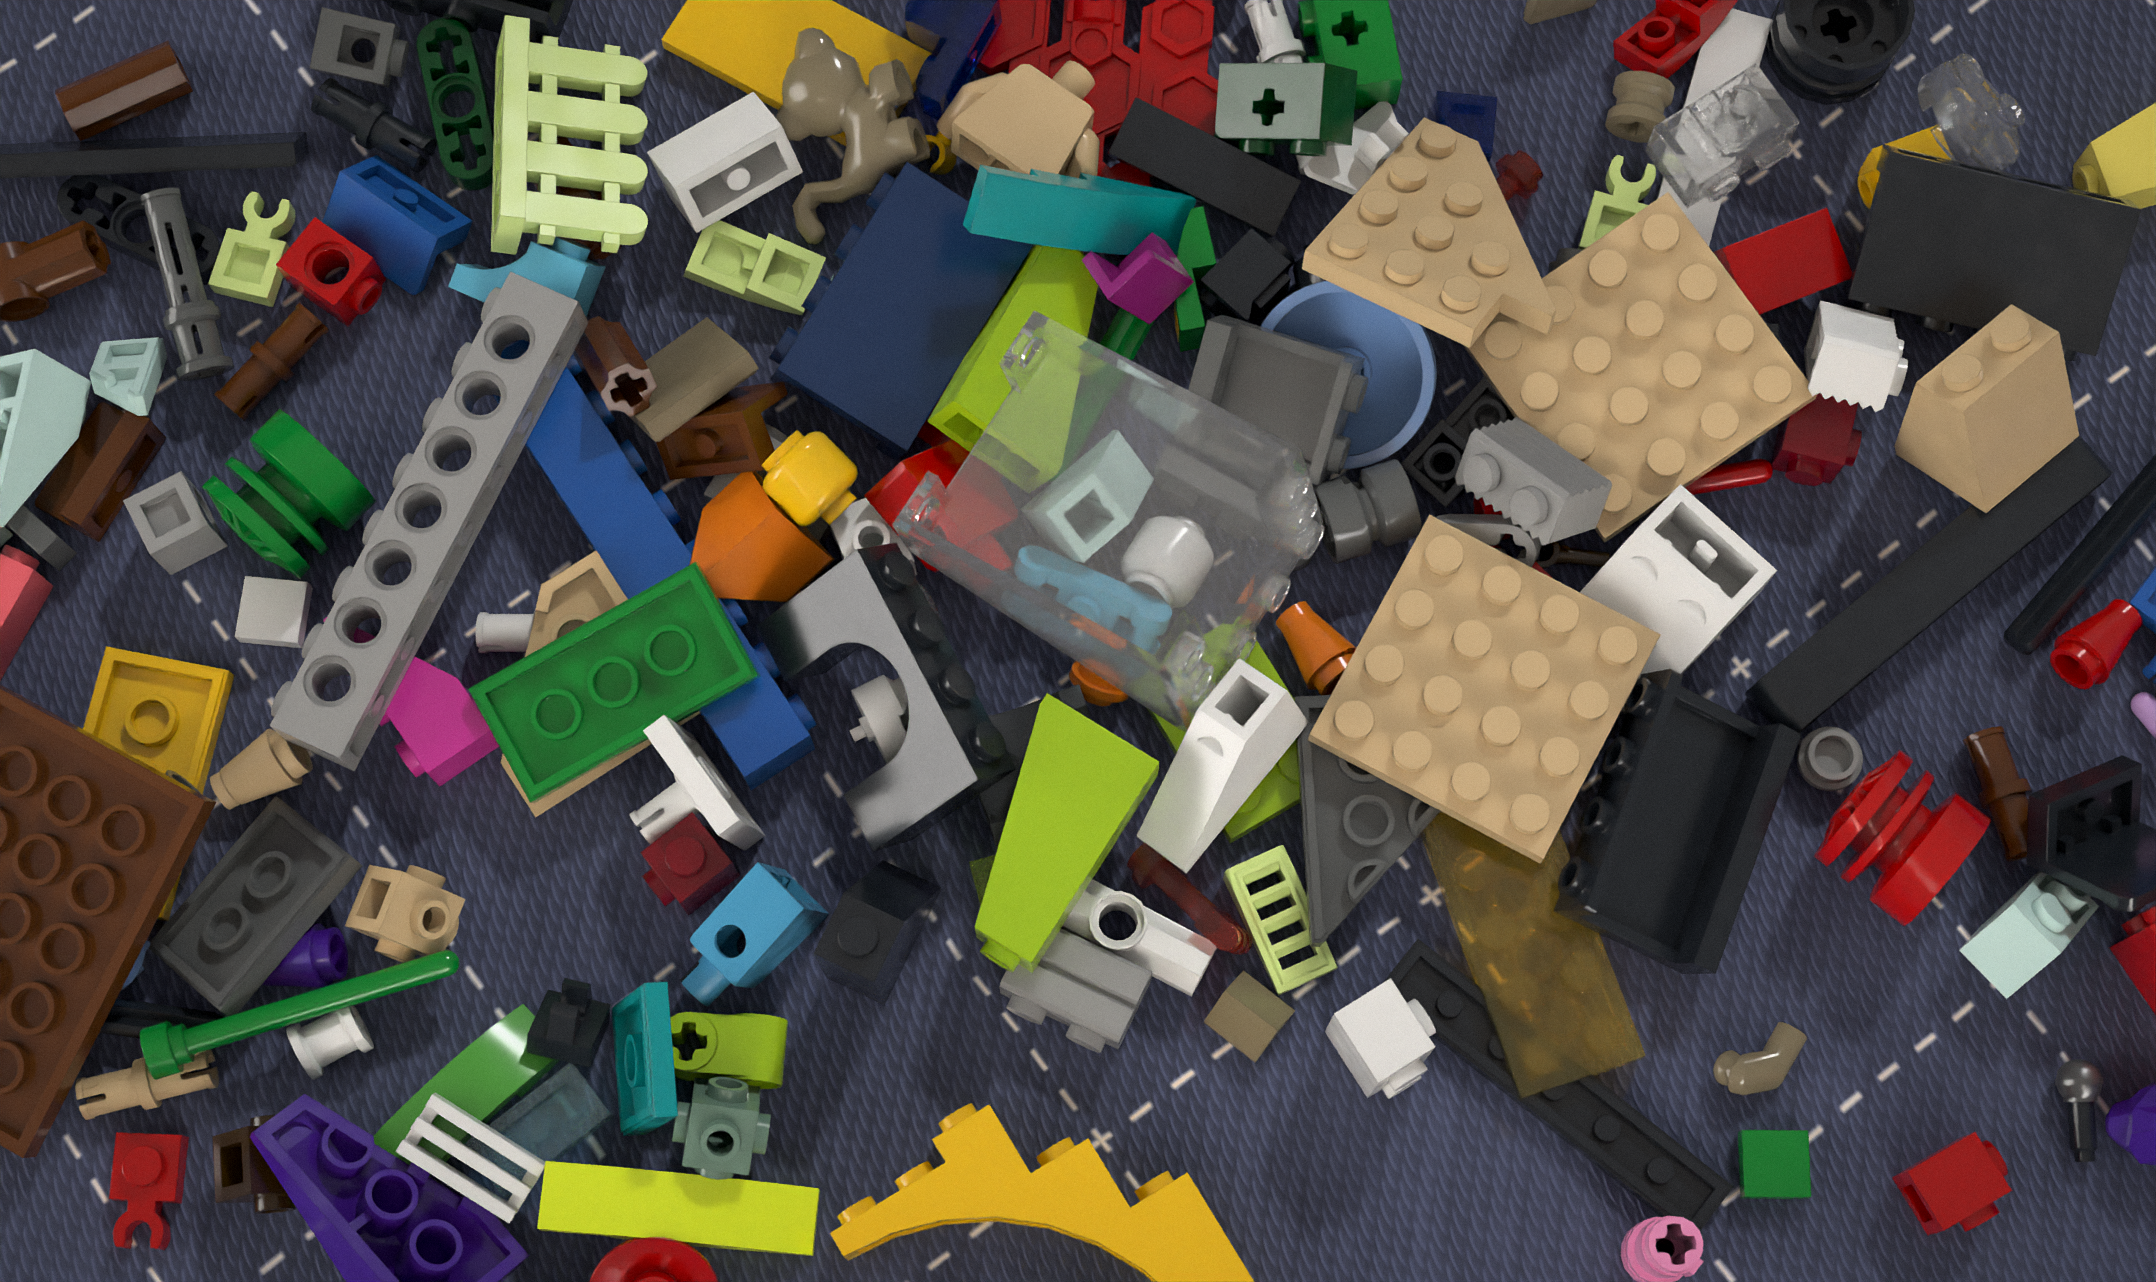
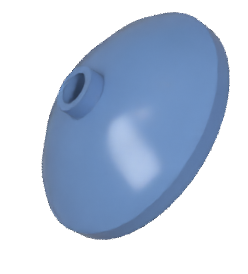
M1328 281L1317 282L1292 293L1283 299L1262 323L1261 327L1365 358L1360 375L1368 377V386L1359 412L1357 414L1349 412L1343 436L1351 438V444L1343 469L1368 466L1389 457L1408 443L1424 423L1434 399L1437 380L1434 349L1424 326Z

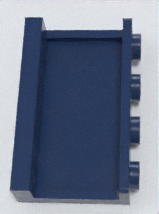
M906 162L896 178L886 172L883 174L865 203L875 210L864 229L853 223L833 254L842 260L843 263L832 281L821 274L801 307L811 312L800 332H797L788 326L769 356V359L779 364L770 378L772 382H788L879 440L875 448L895 461L906 453L1033 246V244L970 233L963 226L969 201Z

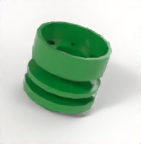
M279 409L249 439L253 448L266 464L256 472L242 461L231 457L224 465L244 486L237 493H234L213 475L202 486V489L211 497L221 515L222 521L266 562L269 561L300 579L311 567L292 545L300 538L312 550L323 556L329 548L313 524L322 516L336 527L348 531L377 501L364 485L325 446L291 416Z

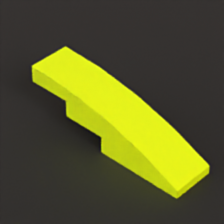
M545 1161L537 1229L541 1231L601 1235L618 1239L665 1237L696 1247L813 1256L820 1189L733 1178L723 1180L711 1179L696 1174Z

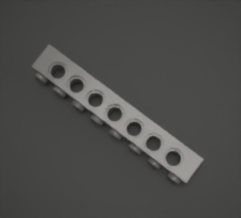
M511 271L502 288L495 287L486 298L481 312V321L483 322L473 343L466 342L458 351L452 366V376L454 379L443 399L437 397L429 406L422 424L424 435L414 454L407 453L398 464L392 482L393 488H395L384 511L378 509L369 519L362 539L365 547L354 567H346L337 579L332 594V599L335 603L324 624H316L308 634L302 649V658L305 659L293 682L287 681L282 685L272 704L271 715L274 718L270 727L291 743L352 771L356 770L588 325L587 318L579 301ZM516 340L530 342L528 350L521 357L511 360L501 358L503 349L509 343ZM486 395H498L501 397L499 405L491 413L486 415L472 414L474 404L481 397ZM457 450L471 451L470 460L465 467L453 472L443 470L444 461L452 452ZM431 505L442 507L441 515L433 525L427 528L413 527L414 518L421 509ZM403 561L412 564L411 572L405 581L391 586L384 584V575L390 566ZM370 618L381 619V629L374 639L366 643L354 642L355 630L361 622ZM340 675L351 677V685L345 696L336 701H324V689L331 679Z

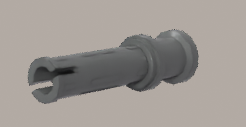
M174 187L157 189L143 194L140 198L142 205L145 207L155 255L170 307L165 311L163 322L165 329L173 332L181 363V366L176 369L178 380L194 381L227 373L234 368L233 360L231 357L225 356L216 323L221 317L220 309L215 305L214 301L207 300L195 247L181 202V191L179 188ZM169 229L173 230L183 269L182 275H178L167 233ZM184 292L189 293L191 302L185 303ZM196 332L200 336L203 348L202 354H198L194 333Z

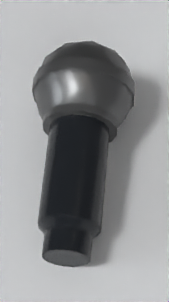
M2075 1059L2064 1063L2057 1071L2055 1085L2063 1097V1101L2067 1102L2070 1148L2074 1151L2075 1162L2095 1161V1150L2098 1148L2094 1101H2098L2103 1077L2099 1068L2093 1063L2082 1059Z

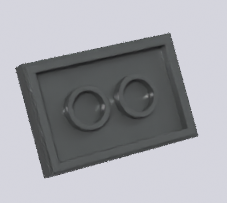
M275 796L150 941L151 944L148 948L226 1016L237 1014L363 865Z

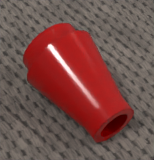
M2121 599L2112 600L2104 609L2056 638L2054 643L2055 649L2050 654V662L2053 669L2065 682L2078 689H2089L2093 684L2104 683L2133 634L2142 626L2141 615L2130 603Z

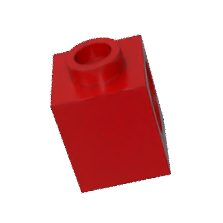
M316 217L313 218L276 264L290 287L347 327L358 314L363 315L373 308L382 293V284L386 281L372 256ZM338 267L349 268L348 274L340 282L324 284V279L331 270Z

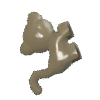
M807 28L798 33L795 56L788 66L783 80V105L775 117L782 125L789 141H801L810 135L826 137L841 134L843 131L846 134L847 145L842 164V176L832 180L805 183L792 205L796 229L807 244L813 245L820 243L826 235L825 228L815 211L820 203H843L858 195L872 193L885 172L896 178L906 162L914 165L930 158L929 144L922 123L918 119L909 116L899 119L896 117L895 111L898 107L914 98L911 80L903 62L896 59L874 66L869 73V85H866L856 59L837 49L833 40L822 30L816 28Z

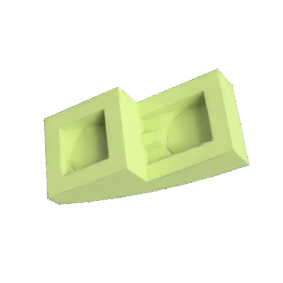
M719 220L702 230L683 276L753 303L802 315L805 308L801 307L816 283L826 257L769 233L765 240Z

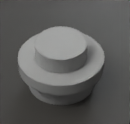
M1821 727L1812 731L1803 739L1797 751V766L1800 774L1811 786L1823 791H1838L1846 788L1858 777L1863 765L1862 750L1856 739L1845 730L1836 727Z

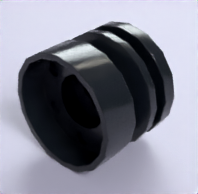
M1780 0L1770 17L1772 23L1765 45L1768 64L1780 83L1801 99L1825 105L1851 102L1875 87L1909 37L1915 15L1914 1ZM1827 30L1829 36L1824 37L1823 31ZM1837 37L1842 38V43L1838 42Z

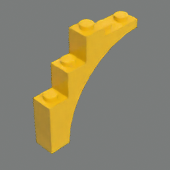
M970 1103L941 1120L938 1125L943 1133L932 1140L945 1163L933 1169L930 1162L926 1161L907 1171L895 1180L899 1189L898 1192L876 1204L872 1196H868L853 1204L837 1216L842 1226L830 1233L842 1255L849 1261L894 1238L935 1227L952 1224L1002 1222L1050 1229L1098 1246L1143 1273L1151 1282H1254L1188 1172L1176 1180L1172 1178L1169 1171L1151 1179L1134 1191L1140 1202L1130 1207L1090 1140L1087 1138L1075 1146L1071 1138L1067 1137L1039 1154L1036 1159L1041 1167L1030 1173L990 1104L976 1111L973 1104Z

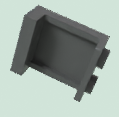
M1225 315L1207 320L1174 442L1197 449L1206 444L1305 475L1307 476L1306 482L1319 486L1330 479L1332 473L1340 474L1345 465L1351 444V438L1343 436L1349 412L1355 414L1359 412L1368 386V377L1360 375L1365 358Z

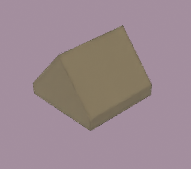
M1243 970L1224 991L1203 1023L1256 1063L1295 1010Z

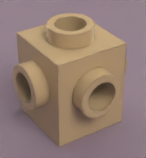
M369 865L345 926L379 940L375 952L404 963L414 960L416 955L427 956L446 950V947L457 934L459 914L465 899L442 889L446 878L432 871L414 865H409L406 872Z

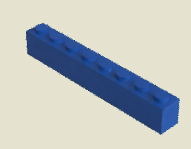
M525 340L516 341L503 349L501 358L511 360L521 357L528 350L530 342ZM572 354L525 446L593 550L598 552L627 599H630L689 566L695 539L684 545L672 527L681 521L677 511L662 489L653 494L649 492L639 477L648 471L645 463L629 439L617 444L606 427L614 422L615 419L596 389L584 394L574 376L581 373L582 369ZM493 395V397L499 404L501 397L498 395ZM718 598L761 677L700 710V714L749 789L753 790L815 750L808 731L817 726L798 694L795 693L786 699L773 680L781 675L765 644L761 641L752 647L740 630V627L748 623V620L736 600Z

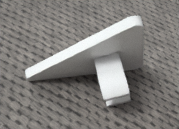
M1378 102L1353 123L1352 146H1327V156L1310 159L1304 167V172L1312 179L1355 195L1409 133L1397 122L1392 106L1388 102Z

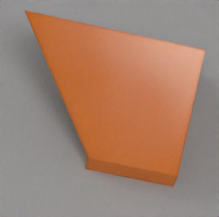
M756 471L741 472L702 508L690 565L694 562L699 563L717 598L788 602L821 573L834 558L805 526L796 524L763 490V479Z

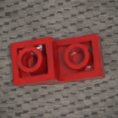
M1655 0L1656 9L1613 41L1614 59L1633 71L1651 72L1668 79L1708 40L1738 0Z

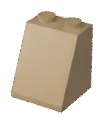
M2012 304L1916 382L1894 446L1896 455L1983 512H1989L2079 437L2059 332Z

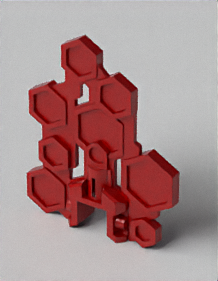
M947 0L945 3L942 37L944 46L990 76L1008 68L1009 73H1011L1021 64H1030L1052 79L1061 67L1070 60L1081 64L1089 71L1094 78L1095 85L1084 97L1083 101L1089 104L1095 111L1092 130L1100 141L1097 174L1099 177L1152 187L1150 185V176L1122 162L1112 167L1103 162L1105 139L1118 133L1135 97L1214 136L1218 80L1208 74L1209 49L1212 48L1214 28L1213 0H1156V2L1143 7L1139 54L1123 44L1127 0H1065L1061 41L1049 47L1051 0Z

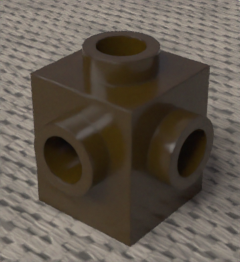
M275 1115L254 1117L250 1119V1126L212 1136L216 1203L254 1202L256 1214L296 1210V1206L250 1138L253 1131Z

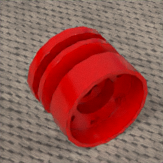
M1898 750L1887 762L1873 771H1869L1838 807L1829 820L1823 842L1815 852L1814 857L1825 866H1828L1847 846L1852 848L1856 853L1847 863L1840 877L1849 883L1860 876L1871 865H1874L1882 873L1872 889L1869 900L1902 926H1906L1928 905L1957 871L1987 830L1991 819L1956 792L1931 811L1922 802L1932 786L1934 775L1925 770L1905 791L1897 784L1913 763V759L1902 750Z

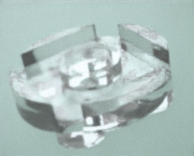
M1962 53L1953 60L1941 63L1921 78L1918 85V100L1922 113L1931 106L1933 107L1934 114L1940 124L1930 131L1939 146L1951 160L1998 171L2007 169L2018 160L2020 138L2017 128L2025 123L2023 111L2012 96L2006 93L2000 95L1993 85L1984 77L1980 65L1971 55Z

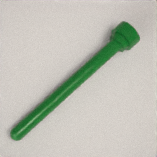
M443 950L188 1029L183 1023L172 1026L169 1021L149 1026L140 1030V1042L144 1059L150 1074L155 1080L181 1073L184 1070V1064L194 1062V1054L451 976L459 968V958L454 952Z

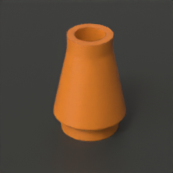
M1306 601L1298 602L1279 616L1276 625L1287 641L1307 688L1310 690L1317 689L1321 695H1331L1356 647L1317 615Z

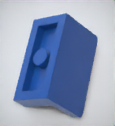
M375 155L340 171L322 222L372 256L385 277L411 295H416L425 289L437 255L464 242L473 221L378 155Z

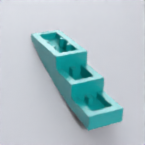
M980 164L963 226L972 234L1028 244L1119 255H1129L1153 232L1167 242L1177 257L1182 231L1191 208L1195 206L1196 199L1191 195L1080 173L1079 178L1031 169L1030 174Z

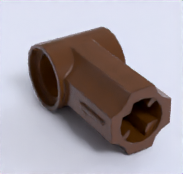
M83 220L32 243L24 241L0 243V321L17 322L37 317L49 308V298L107 274V267L111 264L109 252L93 225Z

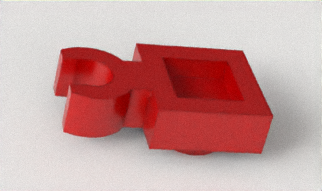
M116 1132L109 1199L128 1202L127 1211L118 1218L114 1226L113 1240L116 1247L131 1249L134 1229L139 1224L146 1222L151 1228L150 1248L156 1250H165L167 1248L171 1230L167 1219L162 1215L163 1203L182 1204L189 1137L174 1134Z

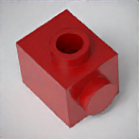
M1976 1132L1956 1139L1892 1177L1927 1235L1945 1231L1958 1222L1965 1232L1977 1227L2000 1213L1994 1201L2012 1191L2004 1178L2008 1175V1168L2001 1154L1988 1140L1981 1142Z

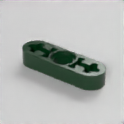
M437 19L428 23L419 33L417 52L441 161L450 180L456 186L468 191L481 190L493 183L494 127L477 51L469 31L462 23L454 19ZM452 40L455 46L452 54L458 73L447 74L446 67L438 53L441 51L440 42ZM465 91L475 97L473 109L463 117H450L442 111L445 99L454 92ZM470 134L472 143L480 156L477 158V168L473 170H466L462 163L465 160V152L459 136Z

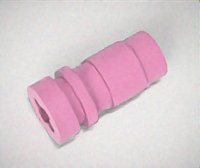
M1653 1217L1639 1222L1626 1233L1621 1243V1259L1624 1268L1637 1282H1675L1683 1276L1689 1277L1694 1275L1704 1262L1700 1259L1703 1253V1239L1700 1230L1693 1222L1684 1217ZM1657 1241L1661 1245H1671L1673 1255L1670 1257L1669 1253H1658L1656 1249Z

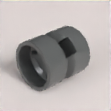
M1397 459L1361 469L1359 480L1354 483L1343 475L1325 481L1319 486L1313 485L1310 487L1311 503L1319 532L1329 556L1336 564L1369 554L1374 541L1378 540L1384 546L1391 547L1417 538L1422 529L1414 492L1402 465Z

